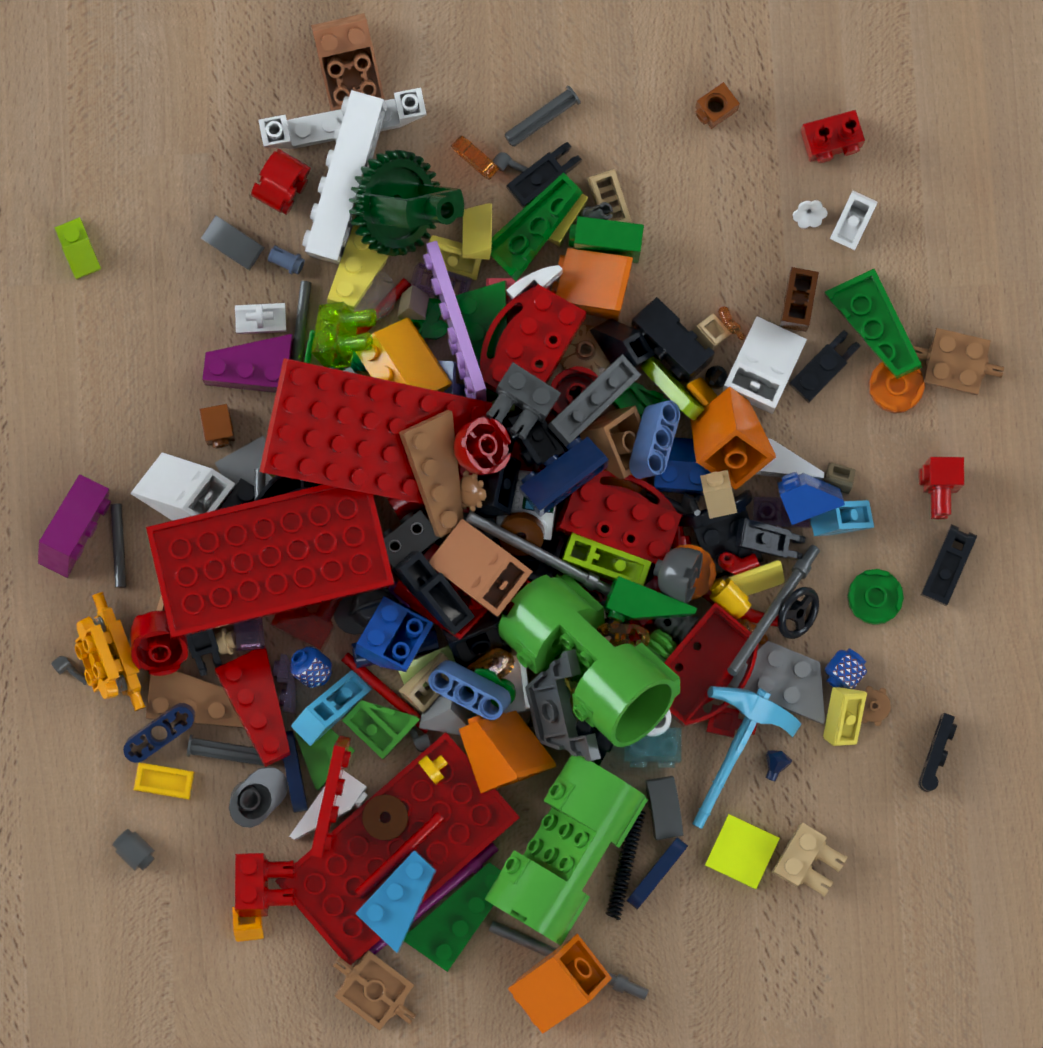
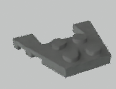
M576 649L565 651L561 654L562 657L560 659L554 660L549 665L550 668L547 671L541 672L525 687L536 737L541 744L557 750H568L570 755L576 757L584 756L586 761L598 760L601 757L595 733L582 736L577 734V720L572 713L571 695L569 688L566 686L565 678L580 675L581 671Z

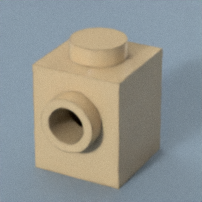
M728 470L701 475L709 518L737 513Z

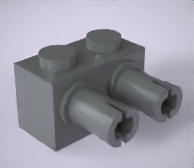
M513 362L498 384L495 393L499 396L486 413V416L489 419H493L495 414L498 413L495 420L502 424L513 404L523 411L513 427L510 428V432L516 436L519 429L522 428L518 437L525 440L537 420L542 423L544 422L561 393Z

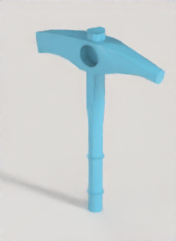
M711 686L707 691L708 697L723 700L735 706L745 717L714 781H712L713 783L701 807L698 808L699 811L692 823L696 827L702 829L708 816L711 815L710 812L757 723L779 726L791 737L795 735L801 726L796 717L769 700L771 694L761 688L758 689L757 693L745 689Z

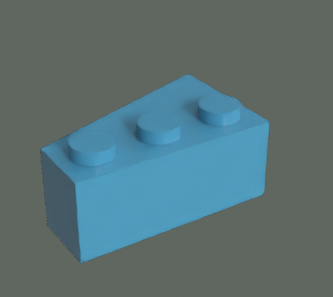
M414 850L355 913L396 953H399L405 937L436 873V869Z

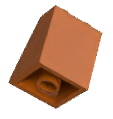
M567 248L566 256L560 255L558 265L563 269V274L560 276L559 282H553L551 292L583 309L588 315L618 321L633 258Z
M730 386L705 406L704 411L696 420L690 419L696 463L711 473L728 470L731 486L735 490L776 458L775 452L750 401Z
M516 710L508 713L503 712L496 720H488L478 715L468 719L469 725L459 728L480 793L523 781L557 767L553 758Z
M577 933L521 975L508 990L513 995L515 1001L528 1014L532 1023L543 1034L589 1003L612 977Z

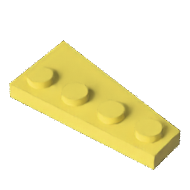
M357 225L352 227L327 298V303L352 311L355 310L389 255L379 254L375 250H370L369 244L362 243L363 236L356 235L355 233L359 228Z

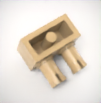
M800 823L773 868L772 873L795 887L805 884L825 897L829 890L821 886V884L829 888L833 884V880L813 870L811 865L813 860L816 861L818 859L839 872L843 865L836 862L835 859L845 863L848 856L826 845V836L808 825Z

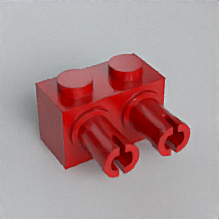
M856 110L803 124L801 128V135L810 162L817 160L818 163H824L834 158L833 155L844 153V156L855 154L860 151L859 148H862L865 142Z
M930 457L923 464L922 468H919V485H923V493L931 495V519H947L951 515V493H957L964 486V457Z
M264 853L235 854V911L239 917H267L269 906H294V888H268L269 879L295 878V872H293L295 870L294 860L269 862Z

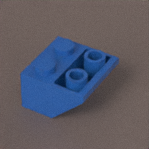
M383 597L356 643L355 654L379 667L406 672L434 623Z

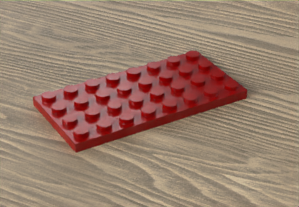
M284 358L259 472L424 504L399 432L446 410H450L453 413L456 436L459 429L471 420L484 417L489 419L486 413L490 410L493 403ZM458 463L459 480H461L466 470ZM470 508L463 509V512L469 513Z
M319 485L146 527L172 639L395 585L374 496L369 493Z
M447 732L330 832L333 834L330 851L325 850L320 858L311 856L310 850L295 863V870H293L295 878H278L275 880L281 889L294 888L295 898L293 899L297 908L337 955L350 965L382 939L355 913L407 857L363 899L355 890L436 812L445 821L414 849L436 869V873L422 903L520 819L518 814L496 789L480 793L469 758ZM426 755L432 762L442 755L448 763L439 770L444 778L436 785L418 763ZM379 795H391L403 802L408 811L406 829L400 836L392 840L374 838L366 831L363 825L362 816L365 806L371 799ZM383 812L380 816V820L383 823H388L391 819L388 812Z

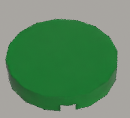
M871 569L856 576L849 586L847 599L849 608L855 617L864 623L878 625L885 624L898 614L902 608L904 596L901 584L891 573L880 569Z

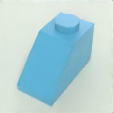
M869 500L844 501V506L812 517L810 523L814 536L836 535L874 528Z

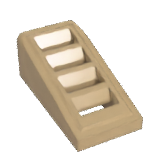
M615 169L587 177L596 206L603 202L610 203L617 200L619 205L612 207L613 213L621 211L623 216L611 220L632 222ZM610 180V185L598 188L597 183ZM614 190L615 195L601 198V193Z
M439 653L398 691L415 709L422 713L440 695L433 691L431 687L426 690L422 685L425 682L429 685L428 679L430 674L441 662L449 660L443 653ZM441 673L442 678L449 681V678ZM417 691L421 694L419 698L415 695Z

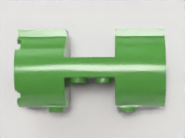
M566 574L562 577L556 575L553 578L544 575L533 580L511 600L515 605L509 614H503L499 623L500 637L517 652L516 656L520 664L525 668L529 667L535 674L547 671L550 668L549 665L554 660L562 657L561 654L563 652L576 649L581 674L567 677L569 681L573 682L575 680L578 683L575 692L572 694V710L580 721L585 720L592 728L596 727L616 747L629 746L645 737L663 719L671 707L674 698L680 694V677L642 642L636 647L632 644H622L614 647L598 632V628L605 623L604 607L572 577Z
M571 755L543 801L552 808L543 818L534 838L529 841L525 853L522 855L514 850L506 860L503 869L489 890L485 900L561 946L590 898L582 890L610 843L620 848L648 799L643 793L597 764L586 761L582 756L576 757Z

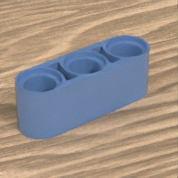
M671 400L648 405L643 411L629 461L630 472L635 478L642 479L660 475L667 467L680 419V410L677 404Z
M450 660L441 662L428 679L429 686L433 691L488 720L499 718L511 702V696L505 688ZM441 673L445 674L449 681L442 678ZM465 686L470 687L474 694L468 692ZM490 699L495 700L499 707L494 706Z

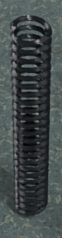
M641 811V815L638 816V819H636L624 839L623 845L625 846L621 847L623 849L620 851L622 855H619L621 859L618 860L620 863L617 864L620 868H616L618 872L615 873L616 877L614 879L616 881L613 882L614 885L612 886L615 890H611V893H613L609 895L611 897L609 902L611 903H608L609 907L606 908L610 911L606 912V915L616 920H621L618 916L622 914L618 911H623L620 907L624 906L622 903L625 900L621 898H626L623 894H626L627 891L623 889H628L625 885H629L627 881L630 878L626 876H631L629 872H632V869L628 867H634L630 863H634L632 859L636 857L631 854H636V851L633 850L638 849L636 846L639 844L635 841H639L640 839L637 837L641 835L636 832H642L638 828L643 826L638 823H644V821L640 820L645 819L642 816L646 814L644 811Z

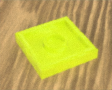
M728 814L705 866L756 890L780 838Z

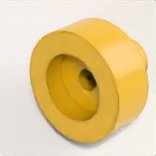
M426 755L418 762L435 785L444 778L439 770L448 763L442 755L433 762Z

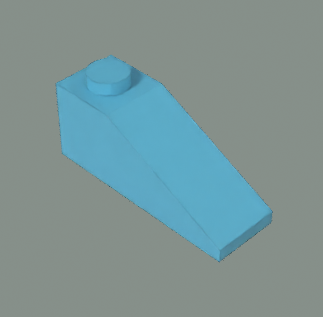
M351 670L307 706L291 727L311 746L372 689Z

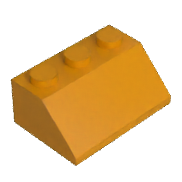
M405 318L374 332L354 349L371 377L444 392L452 385V382L410 318Z

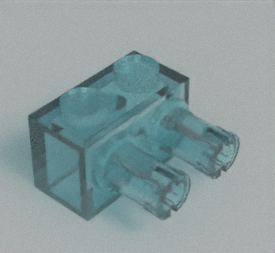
M668 728L665 733L659 736L650 737L646 735L639 741L624 747V763H630V768H647V763H658V768H675V763L681 762V728Z

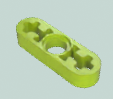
M651 357L641 365V369L690 419L696 420L704 411L703 406L657 359Z

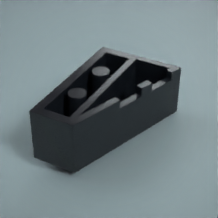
M656 297L632 319L631 324L634 329L641 331L646 341L652 346L651 349L655 353L654 356L659 361L665 360L671 366L669 369L670 373L679 382L684 380L688 384L712 362L715 352L710 347L705 349L696 340L698 336L692 330L689 332L680 323V318Z

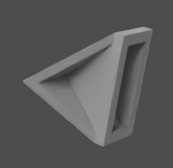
M439 695L430 707L422 713L419 728L460 735L459 728L469 725L468 719L478 716V714Z

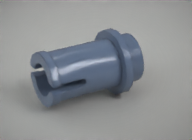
M276 245L271 249L268 256V262L289 270L291 275L294 273L299 274L305 263V259H302L300 254L294 255Z

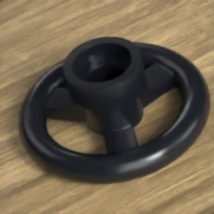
M810 587L796 589L786 598L778 613V628L785 638L796 639L801 637L815 622L820 603L818 594L814 589ZM805 595L802 601L797 600L799 597ZM811 603V609H810L809 615H808L807 619H806L805 622H804V616H805V614H806V609H807V607L809 606V604ZM786 619L795 622L796 630H788Z

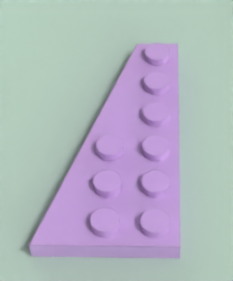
M438 242L426 243L427 254L423 255L427 271L432 270L434 278L431 279L435 295H439L441 300L439 304L443 320L446 319L449 327L447 328L449 347L452 355H456L458 375L460 380L464 379L466 387L464 388L465 395L468 398L487 401L484 380Z

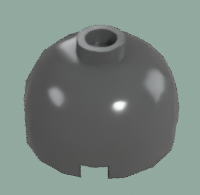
M680 547L669 551L663 560L658 559L654 569V576L658 577L660 592L689 604L696 589L693 585L696 578L699 579L701 573L703 553L692 548Z

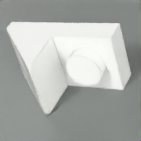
M852 191L830 239L855 250L878 202Z

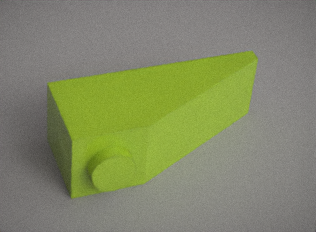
M574 533L567 538L560 558L584 572L590 571L600 576V578L614 581L615 578L620 576L642 586L651 562Z

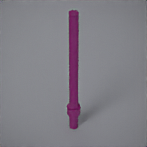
M492 842L425 900L420 905L413 922L470 874H476L483 868L482 864L499 851ZM381 939L369 950L377 954L387 943Z

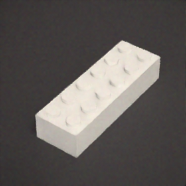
M351 90L350 97H344L341 107L344 118L342 124L337 123L333 136V139H336L335 149L329 150L326 159V166L329 169L327 177H321L318 192L321 195L319 204L314 203L310 219L313 220L311 231L306 230L302 246H305V252L310 257L340 264L353 227L351 222L357 215L349 213V210L356 207V204L349 202V198L356 197L357 195L351 190V187H359L355 177H364L360 168L362 166L369 167L368 160L373 159L387 110L384 99Z

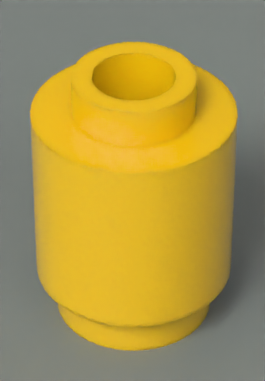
M721 578L710 588L712 592L710 599L736 620L741 618L751 607V603L748 601L749 597L730 578L726 580Z

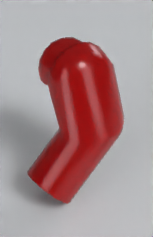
M723 552L718 558L719 566L734 575L760 566L755 554L740 558L730 552Z

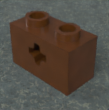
M791 267L779 327L807 332L810 325L819 272Z

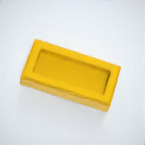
M139 762L133 790L190 800L195 772Z

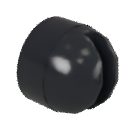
M712 366L705 374L706 383L714 389L723 387L728 378L726 370L721 366ZM719 370L722 373L714 383L711 379Z

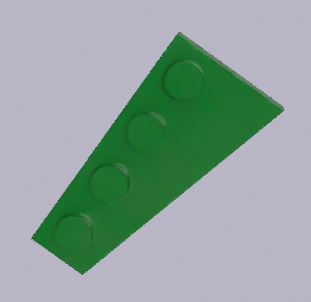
M563 172L492 237L490 256L515 282L582 195L581 189Z
M875 268L824 292L825 296L896 379L922 368V364Z
M507 281L455 295L479 368L486 333L498 313L507 305ZM508 313L497 325L491 337L486 355L489 359L494 358L498 341L508 325ZM486 388L487 402L496 400L499 395Z
M489 862L406 935L404 942L448 972L494 906L486 901L485 898L501 870Z

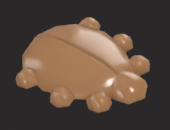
M464 471L463 477L460 480L462 508L466 509L469 507L474 512L476 510L475 506L477 508L482 507L481 501H485L486 491L482 488L484 485L483 481H478L476 474L469 475L468 471Z
M867 686L862 723L866 724L870 721L874 722L876 726H880L882 720L888 717L891 710L890 699L886 695L885 688H880L878 691L873 690L872 686Z

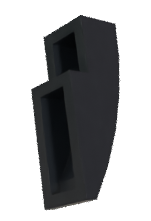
M412 551L391 569L424 608L453 635L458 633L475 617L443 574L437 573L420 551Z

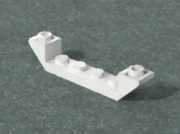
M421 88L394 93L395 99L385 100L387 110L381 131L400 128L426 116ZM340 109L289 120L286 119V115L260 119L258 121L264 148L295 149L335 141L336 139H333L336 125L337 123L342 124L344 116Z

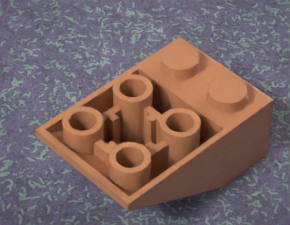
M362 13L311 25L331 111L341 109L344 97H350L351 90L384 99L365 14Z
M464 519L458 522L428 561L436 571L442 573L445 578L497 617L533 572Z

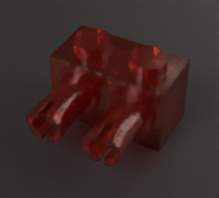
M343 598L332 600L331 603L330 601L321 603L316 613L308 612L306 607L277 613L271 622V626L308 646L315 647L323 653L335 629L331 619Z

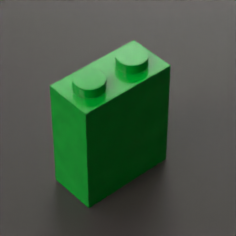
M578 216L577 224H571L568 246L578 250L628 256L633 258L632 263H639L644 225Z

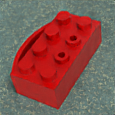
M539 284L515 297L498 313L486 333L480 358V371L485 387L495 393L498 384L513 362L547 384L584 322L586 311ZM521 304L523 309L513 317L504 329L498 341L494 358H487L488 346L497 325L515 305ZM556 338L557 343L551 344L549 340ZM536 362H542L543 366L537 368L535 364Z
M609 471L600 472L564 499L553 531L567 536L574 533L651 562L650 568L655 569L658 559L663 560L670 551L682 514L676 511L671 502L660 491L642 479L629 475L623 480L632 482L648 491L658 500V504H653L633 490L620 486L601 484V477L618 478ZM602 526L606 527V533L601 531ZM628 536L632 537V543L627 541Z
M717 603L713 604L664 662L680 677V694L674 698L669 710L671 717L683 727L705 721L730 705L727 702H723L708 713L703 710L704 705L715 699L708 697L707 691L709 687H727L734 676L729 674L727 669L751 635L749 630ZM693 644H700V650H695ZM758 645L746 661L747 669L737 687L739 689L745 687L751 676L757 658ZM680 664L683 667L682 671H676L675 665Z

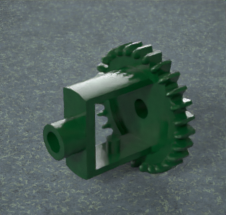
M386 150L385 154H376V159H369V167L362 166L360 168L364 177H355L359 187H351V190L357 195L356 197L349 198V202L356 204V207L349 210V213L357 214V217L351 224L359 226L355 233L356 235L363 236L361 242L369 244L370 250H375L379 254L389 256H404L408 252H415V246H424L421 238H431L427 229H436L437 227L433 223L448 225L453 223L456 218L463 217L464 198L461 189L440 186L438 181H431L436 176V173L434 171H427L431 165L423 162L424 159L421 156H416L415 153L404 150Z

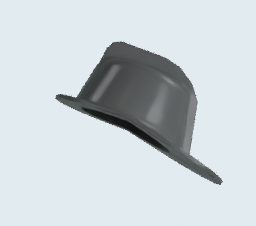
M388 587L339 598L333 611L334 620L345 633L353 635L362 634L383 597L399 604V600L389 592Z
M274 767L260 768L250 774L245 781L240 782L234 787L231 792L229 811L235 823L242 827L251 828L259 825L268 817L287 794L288 783L283 772Z

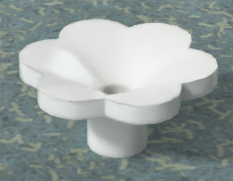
M814 200L812 202L804 201L800 203L792 216L794 221L798 222L800 228H808L809 226L818 227L821 225L822 219L828 213L820 201Z

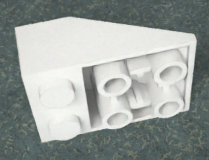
M757 316L722 391H725L730 386L747 398L751 405L773 414L807 339Z
M162 452L132 490L131 495L173 521L219 510L234 489L235 483L212 468Z

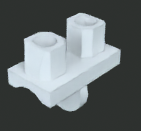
M285 303L235 305L236 334L286 332Z

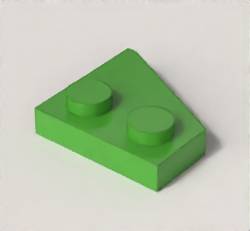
M361 700L342 721L378 756L384 759L421 719L411 714Z
M330 729L310 746L295 732L314 787L319 791L326 784L333 748L339 735ZM349 746L348 751H350L352 755L355 752V750L351 746Z

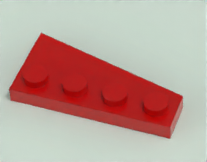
M261 646L215 668V674L264 767L289 756V744L266 646Z
M340 735L333 748L310 853L311 856L321 858L324 851H330L333 834L329 833L331 823H336L339 807L335 806L337 796H342L345 779H342L344 768L348 769L351 752L348 751L351 741L350 737Z

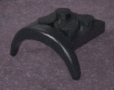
M745 490L734 498L737 513L710 519L708 510L704 509L701 510L698 516L694 515V513L682 515L678 526H692L698 546L706 550L714 560L716 567L715 579L730 574V572L722 569L718 564V558L723 552H730L740 558L755 554L759 563L763 561L761 553L735 546L739 520L749 519L746 506L753 499L750 490Z

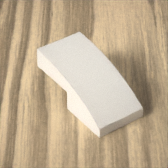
M559 265L532 272L506 290L507 295L513 300L529 290L533 285L537 286L538 284L547 289L563 274V269Z

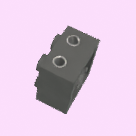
M421 510L416 514L413 511L409 512L400 520L401 524L397 529L392 531L389 528L382 533L391 569L412 551H420L424 555L435 543L438 546L442 544V538L435 536L431 523Z

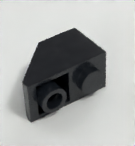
M609 319L590 330L610 364L623 354L637 368L655 355L641 331L613 319Z

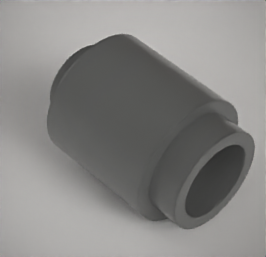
M129 829L125 830L112 844L116 848L115 852L134 871L138 868L143 871L155 859L152 856L155 850L136 832L132 833Z

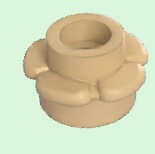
M223 628L221 632L215 634L220 654L229 653L232 655L235 652V648L238 647L235 633Z

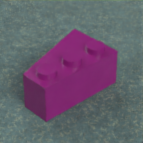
M288 334L206 352L202 378L206 386L276 393L283 359H291L293 335Z
M79 474L39 540L38 564L66 578L69 577L76 561L84 550L88 538L93 536L100 515L104 516L111 504V501L108 500L109 488Z

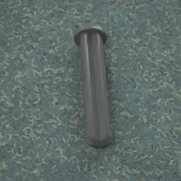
M568 85L566 91L506 132L505 138L511 146L518 145L574 104H581L573 89Z
M190 734L187 757H190L192 754L264 766L254 747L193 738V735Z

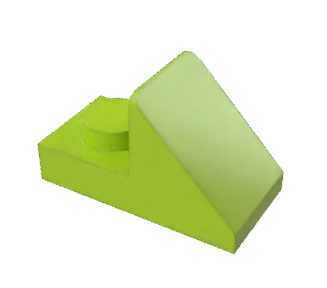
M80 217L54 227L76 280L101 270Z

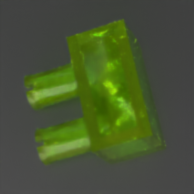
M344 301L319 305L311 353L324 367L334 366L335 368L351 366L354 351L372 349V335L369 332L356 334L357 327L376 325L374 321L377 320L375 310L370 308L352 311Z

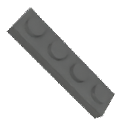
M622 354L561 411L547 427L566 447L641 374Z

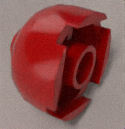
M485 417L473 419L463 425L456 434L453 445L454 455L458 463L470 473L476 475L497 473L506 466L510 459L511 453L508 454V444H511V440L506 428L498 420Z

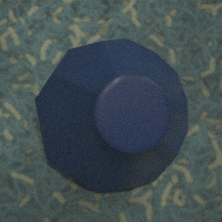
M768 750L766 754L768 763L766 778L776 781L779 773L792 763V759L783 751Z

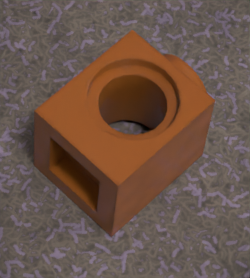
M723 82L697 100L695 114L703 125L708 124L713 129L737 112L740 103ZM712 102H717L721 104L723 109L720 112H712L708 105Z
M227 404L199 409L205 442L208 446L213 445V448H222L229 446V441H235L230 410Z

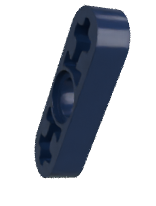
M179 703L127 739L123 749L125 757L134 763L147 759L192 726L195 720L194 709L186 703ZM178 711L180 714H188L186 723L180 720L172 728L170 723L176 719ZM155 726L164 727L167 731V737L162 740L154 738L152 728ZM145 738H147V741L149 743L143 746L141 750L142 754H140L138 751L134 753L131 751L133 747L132 743L138 746L145 741Z
M293 730L285 731L290 755L283 758L293 811L294 813L307 811L308 805Z
M677 837L626 901L638 910L688 845Z

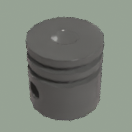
M691 615L687 617L656 619L652 626L673 636L672 640L677 639V643L680 644L699 617L695 616L694 618Z

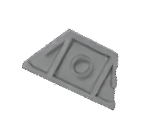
M767 641L758 649L753 671L743 689L757 693L758 689L761 688L771 694L769 700L783 709L823 725L825 713L820 662ZM746 663L738 675L733 677L728 686L732 688L738 687L746 672Z

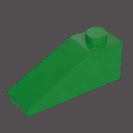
M620 576L614 579L604 604V611L609 613L607 617L623 623L624 620L635 621L687 617L695 614L697 610L696 607Z

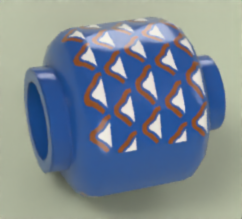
M308 646L297 650L293 654L290 671L292 676L308 688H316L324 685L330 679L332 663L318 649Z
M850 648L847 651L839 650L825 667V672L829 676L827 682L832 687L854 689L867 673L864 665L866 661Z

